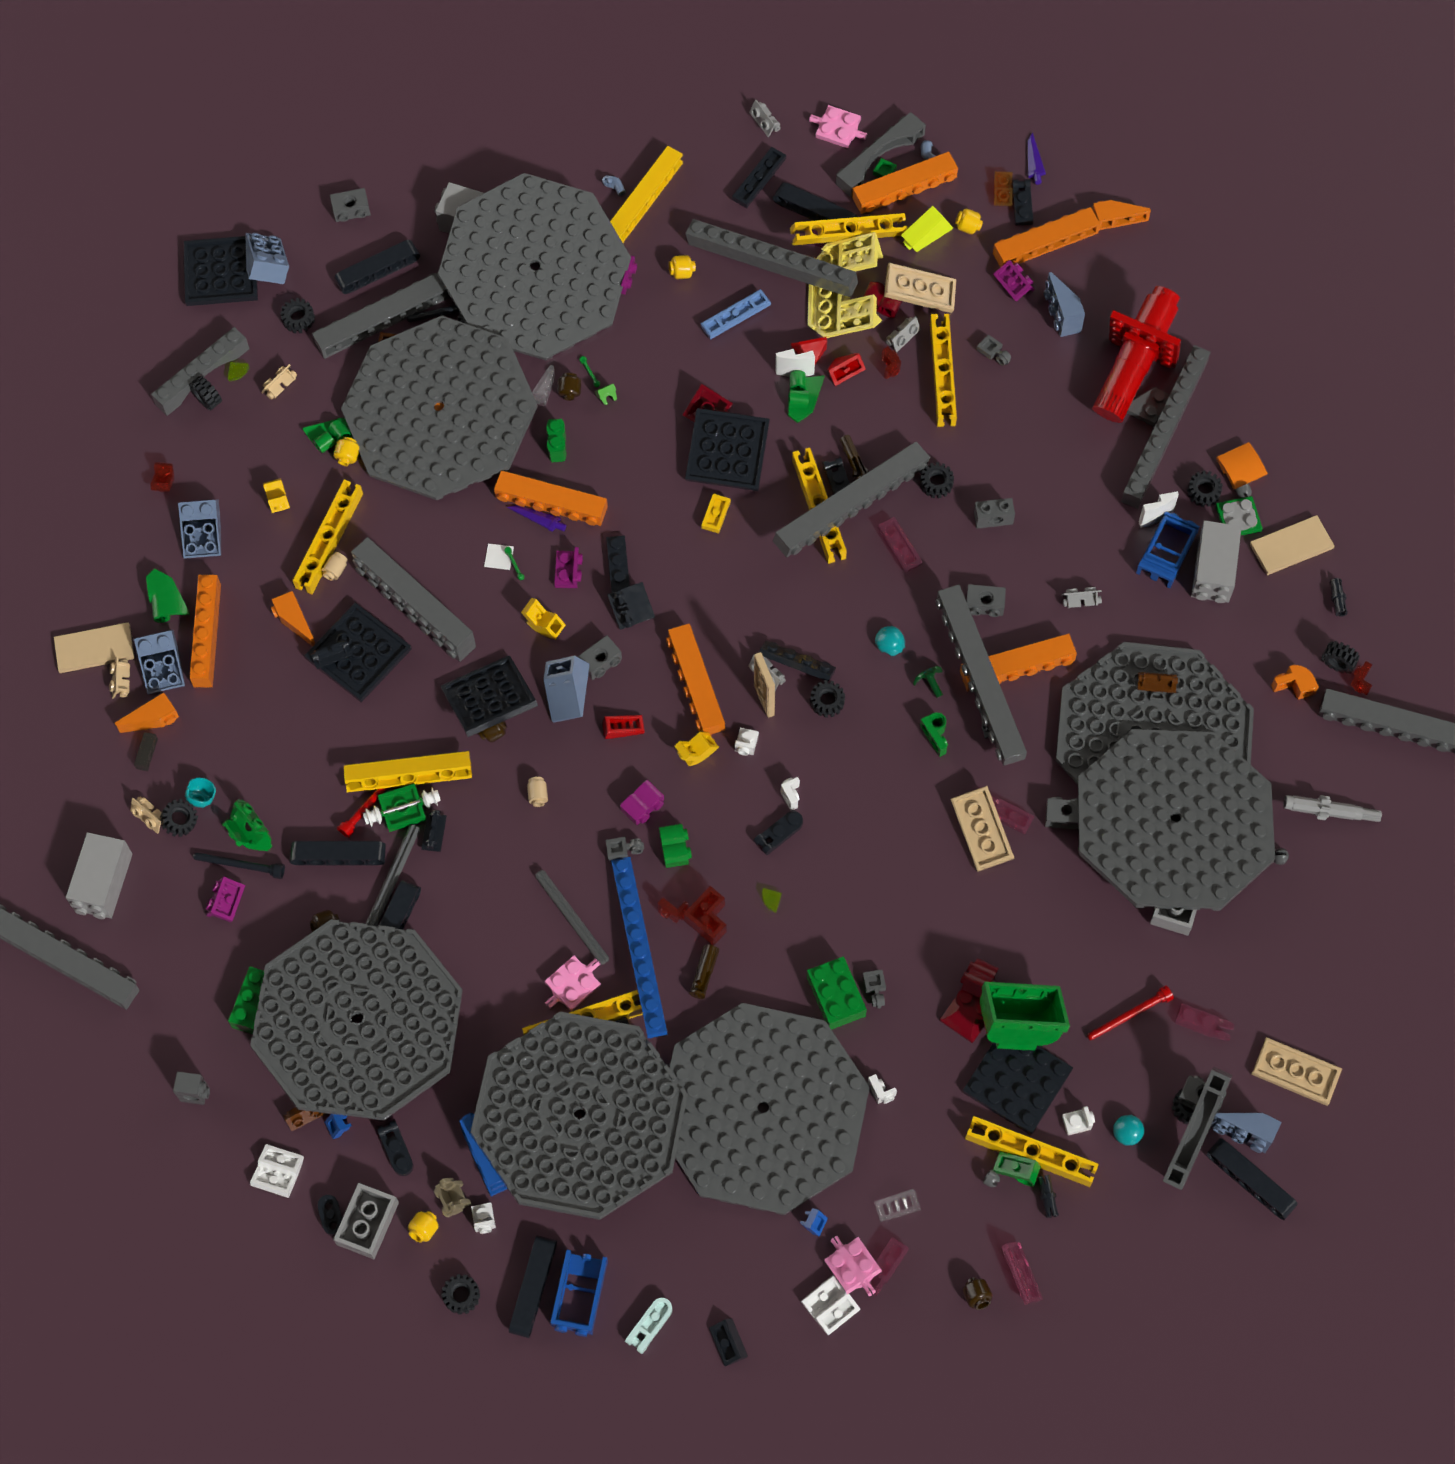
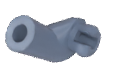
M929 140L923 141L920 146L921 156L925 160L936 157L931 153V146L933 144Z
M608 175L603 177V184L606 187L615 189L618 196L626 194L619 178Z

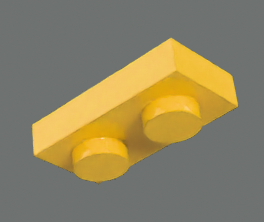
M716 494L712 495L701 529L720 533L731 503L730 498Z

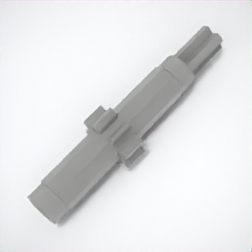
M1285 795L1283 802L1284 809L1315 814L1317 819L1326 820L1330 816L1350 820L1362 819L1380 822L1382 813L1379 810L1332 802L1330 796L1320 795V798L1313 799Z

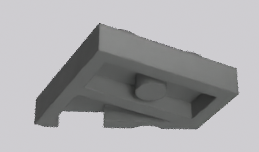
M1154 387L1133 400L1127 414L1155 426L1170 394Z

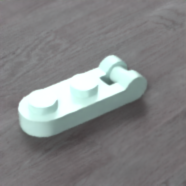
M666 1298L656 1299L628 1335L625 1342L629 1345L632 1344L639 1353L643 1354L672 1313L671 1302ZM639 1333L646 1336L643 1341L637 1338Z

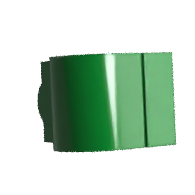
M932 713L921 719L920 727L938 756L941 757L946 754L948 746L945 737L941 736L946 728V717L942 713ZM938 722L941 726L936 727L932 723Z
M1000 1151L993 1170L998 1174L1013 1177L1024 1185L1034 1186L1041 1166L1036 1160Z

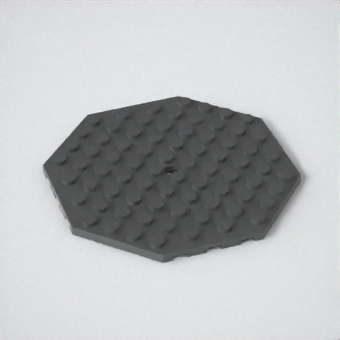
M523 173L457 207L438 276L444 283L447 292L458 307L466 324L508 338L515 352L548 360L559 352H563L575 346L576 343L586 340L597 334V332L613 325L623 289L621 284L625 272L628 270L631 256L593 193ZM537 262L540 268L533 270L530 268V264Z
M440 316L371 345L341 410L354 440L359 445V453L370 477L425 497L439 500L449 493H456L468 488V485L475 482L479 483L489 479L492 475L501 471H508L538 405L508 338ZM437 403L444 404V408L440 411H436L434 406Z
M1123 642L1114 651L1101 658L1094 666L1077 676L1071 683L1062 687L1056 762L1078 785V776L1129 731L1132 729L1214 732L1251 765L1254 708L1243 700L1241 694L1231 683L1229 684L1222 677L1221 672L1213 664L1211 665L1207 661L1205 655L1200 650ZM1138 672L1177 675L1176 693L1138 690ZM1170 816L1171 820L1174 822L1181 821L1180 816Z
M1132 729L1078 776L1079 855L1136 908L1150 906L1161 909L1177 907L1188 910H1200L1203 908L1220 911L1275 860L1271 783L1214 732ZM1170 816H1180L1181 821L1174 822L1171 820Z
M331 919L265 965L250 1046L298 1110L385 1120L450 1073L462 988L415 930L395 929V927L380 925L379 927L369 926L356 922L344 923ZM359 1014L363 1017L361 1023L352 1022V1017Z
M741 1003L675 1044L670 1070L681 1087L688 1093L675 1159L699 1197L786 1215L853 1171L870 1087L826 1021ZM759 1103H766L769 1110L761 1113L758 1111L757 1106Z
M559 1012L545 1023L542 1022L529 1030V1033L521 1038L518 1037L505 1045L500 1051L488 1056L471 1128V1136L519 1205L600 1220L673 1173L688 1093L678 1083L675 1075L660 1058V1054L652 1043L647 1040L639 1026ZM583 1110L586 1115L578 1119L574 1116V1112Z

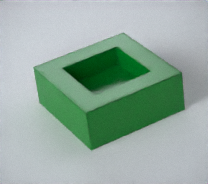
M881 158L873 171V175L880 178L896 171L897 165Z

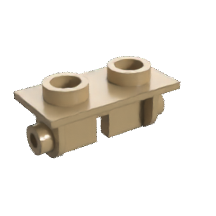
M289 364L286 368L282 366L275 373L277 376L273 380L269 378L262 385L264 389L261 393L263 394L267 391L266 395L269 399L277 398L284 390L280 384L282 383L287 388L296 379V372L288 370L291 365Z
M117 656L115 661L110 664V674H113V677L110 680L109 691L112 692V699L115 698L116 694H120V697H127V694H129V680L122 679V677L129 678L130 664L128 660H121L119 662V656Z
M138 797L136 800L132 798L130 808L132 814L141 819L149 829H153L158 834L160 825H163L160 821L162 812L158 809L151 812L154 809V805L144 797Z

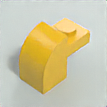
M281 478L263 483L272 513L290 508Z
M534 598L530 599L521 612L528 620L526 622L528 626L551 639L556 640L566 626L556 613L546 611L538 600Z
M699 732L690 741H679L675 748L678 750L679 757L685 760L688 766H693L708 758L719 746L709 732Z

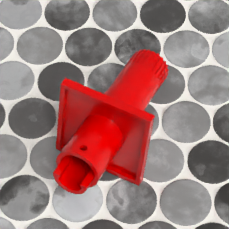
M1155 286L1152 294H1147L1135 319L1113 310L1110 316L1109 340L1117 346L1122 345L1092 407L1093 411L1101 417L1112 422H1123L1153 361H1160L1163 366L1168 368H1176L1179 360L1181 339L1167 334L1179 310L1177 304L1180 297L1174 291L1162 286Z

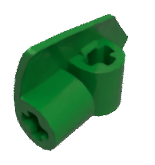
M800 370L790 373L788 416L798 423L813 413L825 377L824 375L806 377V373Z
M338 418L303 428L307 437L321 454L335 446L337 441L344 437L353 439L345 418Z
M156 569L152 570L146 576L149 600L152 604L153 620L157 623H164L170 620V615H190L172 577Z

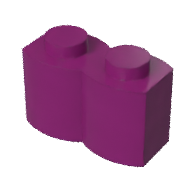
M646 780L633 794L623 801L620 805V810L636 825L643 824L650 818L649 814L653 810L657 811L663 806L664 795L649 780Z

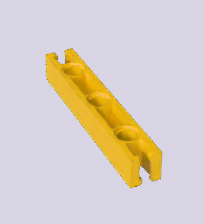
M667 146L610 222L622 243L683 164L681 160L683 153Z
M905 213L795 222L790 227V233L795 234V231H804L805 236L795 234L792 240V245L835 242L873 232L877 234L878 238L901 236L907 230V226L893 227V223L897 222V224H900L906 220ZM880 224H883L886 229L881 228ZM846 226L850 227L852 232L847 231ZM812 229L816 230L818 235L813 234Z
M931 314L930 330L937 427L945 425L942 413H950V426H956L957 413L949 314H944L943 321H941V325L945 327H936L938 314Z
M806 448L803 458L808 460V462L801 464L798 455H800L799 451L792 453V461L809 510L816 507V504L822 503L828 497L811 448ZM809 472V473H812V474H811V475H805L804 473ZM833 527L823 537L819 536L828 564L835 562L834 554L830 550L835 547L839 550L840 559H846L847 550L838 527ZM827 536H833L834 538L829 539Z
M343 480L293 579L295 589L302 591L303 587L301 584L305 578H309V582H305L304 586L307 593L313 595L323 575L322 568L329 557L333 555L363 495L361 485L356 484L353 494L348 496L347 493L351 491V482ZM313 566L316 567V568L313 569V570H309L310 567H313Z
M469 751L344 765V780L347 792L472 778Z
M638 990L569 1012L571 1014L590 1016L613 1022L624 1017L630 1019L643 1014L641 1005H634V1001L639 1000ZM623 1004L631 1005L628 1010L621 1009ZM542 1022L522 1028L524 1035Z
M973 1116L965 1139L999 1153L1001 1151L1036 1160L1041 1169L1088 1187L1091 1186L1094 1177L1091 1176L1089 1178L1078 1171L1081 1167L1091 1170V1173L1095 1174L1099 1165L1093 1161ZM974 1126L984 1130V1136L972 1133ZM990 1133L997 1134L999 1139L996 1141H992L989 1139L988 1135ZM1034 1148L1037 1154L1029 1155L1026 1149ZM1068 1162L1073 1163L1075 1169L1068 1170L1065 1164Z

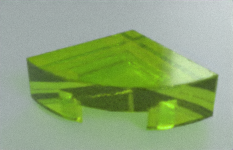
M230 362L228 380L235 381L242 378L248 372L249 364Z
M763 888L762 898L764 904L769 910L777 913L782 893Z

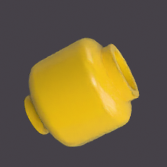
M966 208L963 211H959L955 224H957L958 230L972 235L976 230L980 231L983 221L980 220V213Z
M688 255L674 256L669 261V273L675 279L690 278L692 272L696 271L695 261H691Z
M344 437L337 441L334 458L338 460L340 465L348 466L357 461L359 445L356 443V440Z
M429 1211L418 1212L408 1225L409 1236L419 1243L429 1241L439 1227L436 1216Z

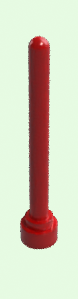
M387 788L376 789L349 821L342 822L337 827V830L346 838H349L354 833L355 824L363 817V813H366V808L369 810L379 799L378 795L383 794Z
M1167 985L1163 986L1156 993V996L1088 1033L1087 1038L1094 1040L1160 1002H1170L1174 999L1171 990Z

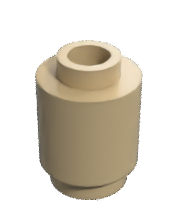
M335 552L323 566V576L330 581L338 580L347 566V558L341 553Z
M542 777L530 778L527 784L529 803L534 807L544 806L548 802L546 782Z

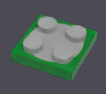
M1252 496L1216 503L1220 522L1242 526L1241 536L1262 532L1263 528Z

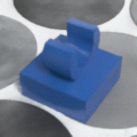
M330 1114L326 1119L325 1123L332 1139L339 1138L344 1131L349 1130L352 1126L351 1123H344L343 1120L347 1116Z
M812 1208L811 1212L805 1211L808 1218L806 1222L801 1221L800 1224L813 1235L820 1237L828 1218L821 1211Z

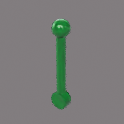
M585 356L580 357V363L584 364L594 381L593 385L599 387L600 381L596 380L588 366L587 358Z
M506 547L504 549L505 554L509 556L518 574L517 578L523 580L525 576L520 572L511 554L512 549Z

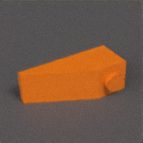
M1113 200L1098 201L1093 203L1092 208L1100 222L1099 230L1149 221L1151 212L1150 208Z
M293 591L272 599L274 606L271 607L274 617L279 616L282 624L313 647L315 645L314 638Z
M162 693L115 722V725L120 733L160 728L174 723L179 715L165 693Z

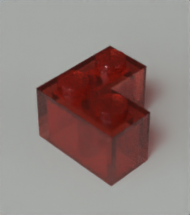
M709 886L684 913V921L713 946L727 932V924L716 916L725 906V898Z

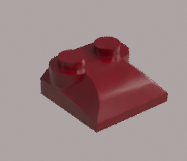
M701 384L683 416L695 423L697 408L729 413L733 403Z
M961 989L941 1017L940 1022L972 1044L985 1027L980 1007V998Z

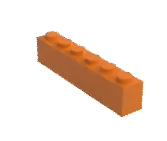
M946 152L853 188L852 198L861 214L869 213L881 206H888L897 200H904L910 195L919 194L923 190L935 188L944 182L953 181L957 178L958 167L950 152Z
M1091 207L1080 209L1074 214L1064 215L1058 220L1049 221L1040 227H1033L1027 232L1017 233L1006 240H999L994 244L993 255L1000 268L1009 260L1014 264L1016 262L1020 264L1098 234L1100 222Z
M505 471L500 472L494 488L495 498L502 502L509 501L521 507H532L536 511H547L555 516L562 515L573 521L580 520L593 526L602 525L608 508L607 498Z
M198 575L190 680L193 687H213L221 583L217 575Z
M690 623L669 629L668 637H666L667 645L673 649L672 659L674 664L679 666L680 670H677L680 681L685 683V687H683L686 698L690 697L691 703L689 707L692 715L696 714L697 720H695L697 730L709 732L710 735L724 731L725 721Z
M1065 634L988 657L1000 684L1006 680H1017L1020 676H1032L1038 671H1050L1059 665H1070L1075 661L1077 653L1070 634ZM960 667V674L968 692L970 691L968 686L969 679L968 676H964Z

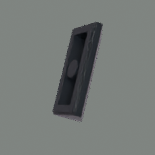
M724 1319L709 1328L725 1367L748 1357L733 1319Z

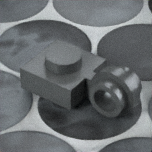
M990 335L977 346V351L990 360L996 355V361L1002 366L1007 365L1011 359L1009 352L1005 350L1000 351L1003 344Z
M625 837L606 840L609 861L628 857V850L632 854H640L644 849V843L641 839H632L627 844Z
M883 970L863 972L866 994L874 992V995H871L872 1007L879 1009L881 1006H885L884 995L879 994L880 991H886Z

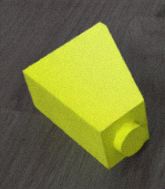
M932 206L901 236L905 239L903 243L909 250L913 248L918 252L951 231L953 227Z

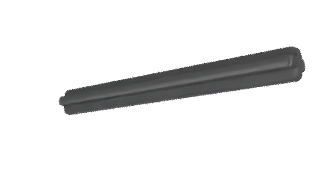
M415 825L409 826L367 919V925H378L419 834V827Z
M544 870L537 872L535 875L536 879L601 965L609 961L608 955Z

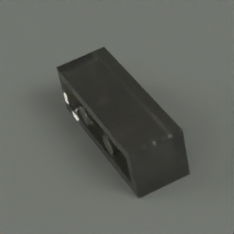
M144 732L134 763L136 769L148 771L158 741L156 734Z

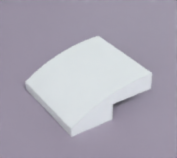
M794 349L776 353L775 372L777 375L790 377V373L796 370L804 371L806 376L814 375L815 355L813 351L795 355Z
M1178 491L1159 495L1158 502L1143 505L1139 518L1140 528L1160 522L1165 511L1173 513L1179 495Z
M266 1144L258 1159V1166L250 1181V1185L289 1198L301 1169L304 1156Z
M833 1275L800 1301L827 1335H830L860 1310L850 1294L847 1295Z

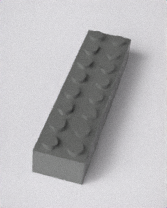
M367 537L351 551L356 572L360 576L364 575L368 578V582L372 587H378L383 597L387 600L391 599L394 602V606L400 612L403 610L412 623L416 622L425 635H431L435 644L439 647L443 646L446 649V653L452 659L456 658L461 662L476 648L473 631L372 540Z

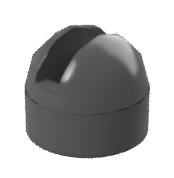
M1249 483L1235 490L1240 498H1245V494L1248 497L1252 494Z
M1284 848L1276 849L1274 862L1278 865L1285 864L1289 858L1288 851Z
M990 1169L982 1183L988 1187H996V1182H1000V1177L995 1171Z

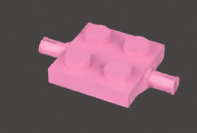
M828 105L822 117L811 114L809 122L819 124L816 132V138L849 148L851 141L855 137L866 140L867 133L858 130V125L861 121L860 115Z
M575 955L545 980V984L553 993V996L545 1002L546 1006L551 1009L559 1001L565 1004L570 1011L574 1010L601 986V983L592 973L593 970L601 965L599 961L597 962L595 958L586 966Z
M838 1236L832 1238L831 1243L837 1250L824 1259V1261L847 1295L855 1289L862 1287L868 1296L872 1295L871 1292L874 1294L876 1290L872 1287L870 1281L882 1271L860 1238L857 1237L845 1245L842 1244Z

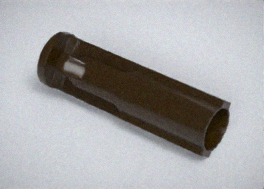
M849 434L844 435L840 439V443L853 470L852 476L859 479L867 474L869 470L864 467Z
M708 944L703 947L697 972L689 992L694 998H705L709 980L720 950L716 946Z

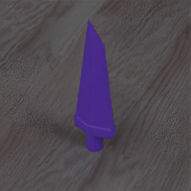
M1032 132L1027 142L1028 178H1034L1035 184L1039 185L1042 183L1041 176L1045 175L1046 171Z
M521 506L507 507L552 532L555 529L561 531L566 529L567 525L561 523V518Z

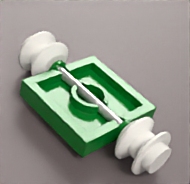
M411 784L378 795L382 810L379 811V808L374 806L372 811L366 808V813H363L366 825L370 824L371 827L373 822L376 821L381 824L382 817H385L389 832L426 821L422 805L425 804L427 808H430V805L435 803L438 806L437 802L441 800L438 790L433 791V788H431L429 793L423 790L422 798L419 797L415 784Z

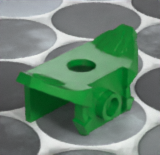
M238 799L234 803L230 819H227L222 825L227 828L228 835L236 841L235 844L237 846L243 845L248 849L268 851L272 847L269 831L248 802ZM246 822H247V823L249 824V826L251 827V829H252L251 831H248V830L246 829V826H245V825H246Z

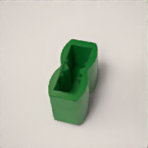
M549 419L547 422L549 459L551 462H564L567 456L564 421L562 419Z
M682 824L659 827L665 867L689 865V859L692 858L691 848L686 847L685 841L689 840L687 829H683Z

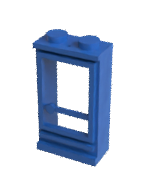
M1165 511L1138 565L1136 574L1140 575L1142 569L1151 573L1150 578L1154 581H1157L1159 577L1168 580L1167 588H1171L1198 534L1200 526L1196 525L1193 521L1180 518L1175 513ZM1165 524L1190 535L1181 554L1162 546L1161 543H1156ZM1155 546L1157 549H1162L1178 556L1177 563L1174 564L1151 554L1153 547Z
M469 1113L459 1121L461 1130L489 1194L494 1196L508 1188L471 1136L475 1114Z
M566 1250L551 1319V1326L555 1327V1331L567 1333V1330L575 1331L576 1335L587 1337V1334L593 1335L608 1264L607 1257H603L601 1260L592 1258L589 1254L580 1256L572 1254L571 1250ZM568 1275L597 1279L596 1290L576 1287L573 1284L566 1285ZM566 1288L570 1291L579 1290L595 1294L589 1325L559 1319Z

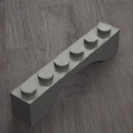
M911 112L906 116H902L895 126L889 127L882 137H878L869 148L866 147L857 158H853L848 166L841 168L837 172L836 185L852 197L853 188L864 184L868 169L879 156L897 147L913 145L925 135L926 124Z
M233 327L154 391L151 396L155 405L168 416L182 404L185 397L191 391L189 385L200 376L205 377L217 367L237 360L249 350L246 337Z
M1216 1067L1212 1068L1163 1182L1180 1190L1185 1186L1232 1079V1074Z

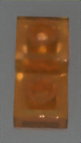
M1013 172L994 173V206H1012Z

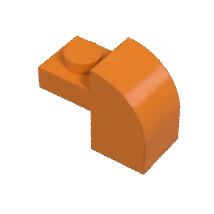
M1299 665L1289 666L1287 672L1277 675L1271 685L1274 692L1292 687L1297 700L1315 695L1319 688L1311 671Z

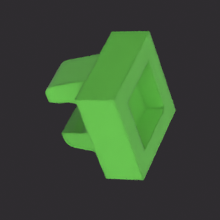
M614 383L594 391L596 397L600 399L603 405L608 404L606 401L607 396H611L613 401L617 400Z

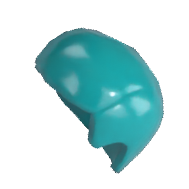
M894 626L881 628L876 634L875 643L882 653L885 652L890 656H895L905 648V638L900 629Z
M198 777L191 779L185 791L186 800L189 801V804H193L194 807L204 808L212 803L216 788L213 782L206 778Z
M1123 1115L1115 1122L1113 1135L1119 1143L1125 1146L1135 1145L1144 1136V1125L1139 1118L1133 1115Z

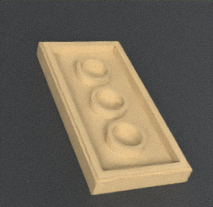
M888 263L884 297L949 313L954 311L956 279Z
M1317 515L1250 542V546L1266 575L1334 549V544Z
M129 622L54 637L59 673L111 664L117 656H119V662L121 660L135 659Z
M760 652L754 656V687L769 718L775 716V684Z
M988 786L951 799L977 872L1014 859Z
M1266 1037L1251 1075L1328 1106L1342 1068Z

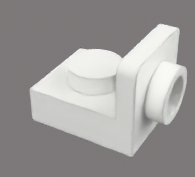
M740 728L737 741H735V751L745 756L749 754L754 755L759 732Z
M798 777L794 779L788 778L781 784L780 792L790 811L798 808V800H800L795 790L800 784Z
M876 1074L868 1077L867 1083L877 1104L881 1102L887 1104L895 1099L894 1097L897 1094L896 1088L884 1092L886 1088L882 1079L878 1080Z
M1088 1106L1083 1107L1082 1110L1062 1115L1067 1135L1091 1130L1093 1123H1095L1093 1112L1089 1111Z
M492 1203L471 1206L476 1232L485 1234L496 1228Z

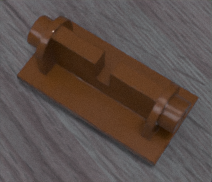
M1138 672V690L1176 693L1177 675Z
M295 1107L286 1111L287 1114L283 1116L292 1132L326 1113L298 1110Z

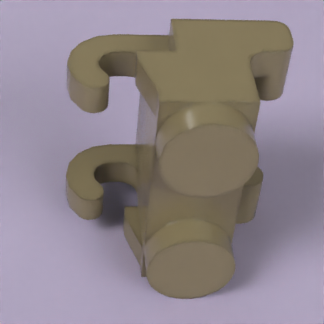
M444 1178L435 1186L434 1193L437 1198L441 1199L443 1204L442 1213L445 1217L456 1215L471 1204L470 1199H465L462 1192V1180L454 1181L453 1178Z

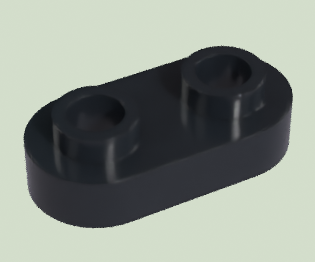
M324 1195L318 1201L319 1215L324 1231L330 1236H335L343 1219L341 1210L334 1196ZM327 1204H332L331 1209H325ZM332 1223H337L335 1229L330 1228Z

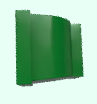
M984 982L982 986L980 1007L988 1040L996 1043L997 1049L1035 1051L1037 1046L1054 1043L1061 1037L1063 1032L1067 1033L1070 1024L1060 986Z

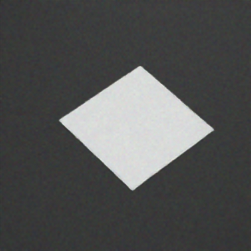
M488 544L484 567L510 570L511 560L505 554L504 549L510 547L512 549L511 554L513 555L514 546Z

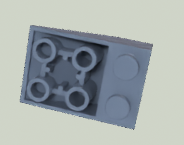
M246 233V270L249 279L284 284L289 264L281 238L263 236L258 233Z
M1050 272L1048 279L1045 281L1046 290H1044V298L1046 301H1049V313L1051 316H1054L1055 330L1059 331L1060 337L1081 333L1085 312L1080 298Z
M219 499L178 503L183 558L220 556L221 522Z
M174 630L134 639L147 694L185 686Z
M576 656L546 662L544 684L553 723L583 717L590 664Z
M1216 1113L1210 1127L1218 1134H1226L1232 1137L1231 1139L1239 1144L1245 1143L1257 1153H1266L1282 1122L1264 1113Z

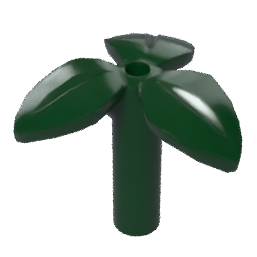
M934 666L919 673L913 685L915 686L920 679L926 678L936 698L942 696L943 693L933 676L935 673H942V668Z

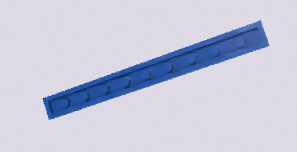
M631 857L611 860L647 1037L653 1038L668 1035Z

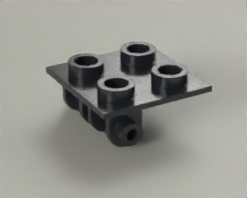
M643 582L607 594L620 630L655 617Z

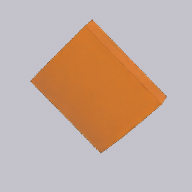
M1249 442L1216 457L1223 474H1227L1233 490L1268 474L1261 459Z

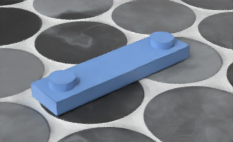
M760 289L700 323L701 328L711 340L769 307L771 302Z

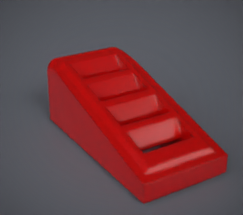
M642 715L605 716L602 722L604 739L639 735L645 732ZM634 721H636L637 728L633 726Z

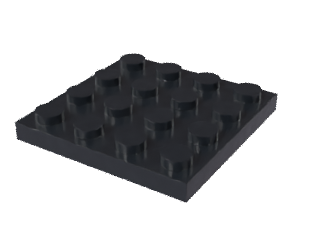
M245 236L184 241L186 306L258 300V280L249 279L246 270Z
M697 408L685 480L759 491L770 419Z
M354 603L304 657L315 666L310 654L311 652L346 639L352 655L324 666L319 670L362 703L412 650V647L357 603Z
M510 655L441 685V689L467 737L538 706L535 697Z
M993 1043L962 1093L1032 1135L1072 1072L1073 1067L1039 1046L1036 1047L1035 1051L997 1049L996 1043Z

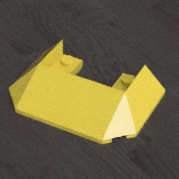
M873 232L827 243L822 248L821 254L815 259L856 272L877 267V259H882L883 255L877 234ZM809 284L808 326L822 337L830 338L875 328L882 321L876 314L877 298L874 294L850 300V297Z

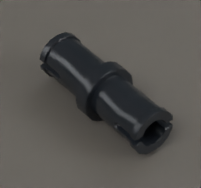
M1334 578L1330 580L1332 590L1331 601L1334 602L1335 615L1343 617L1348 614L1345 602L1347 597L1343 592L1342 579Z
M1044 1175L1046 1184L1043 1176L1038 1177L1042 1194L1040 1195V1200H1043L1046 1218H1052L1050 1209H1052L1053 1216L1057 1217L1059 1216L1055 1201L1057 1196L1053 1192L1051 1175Z

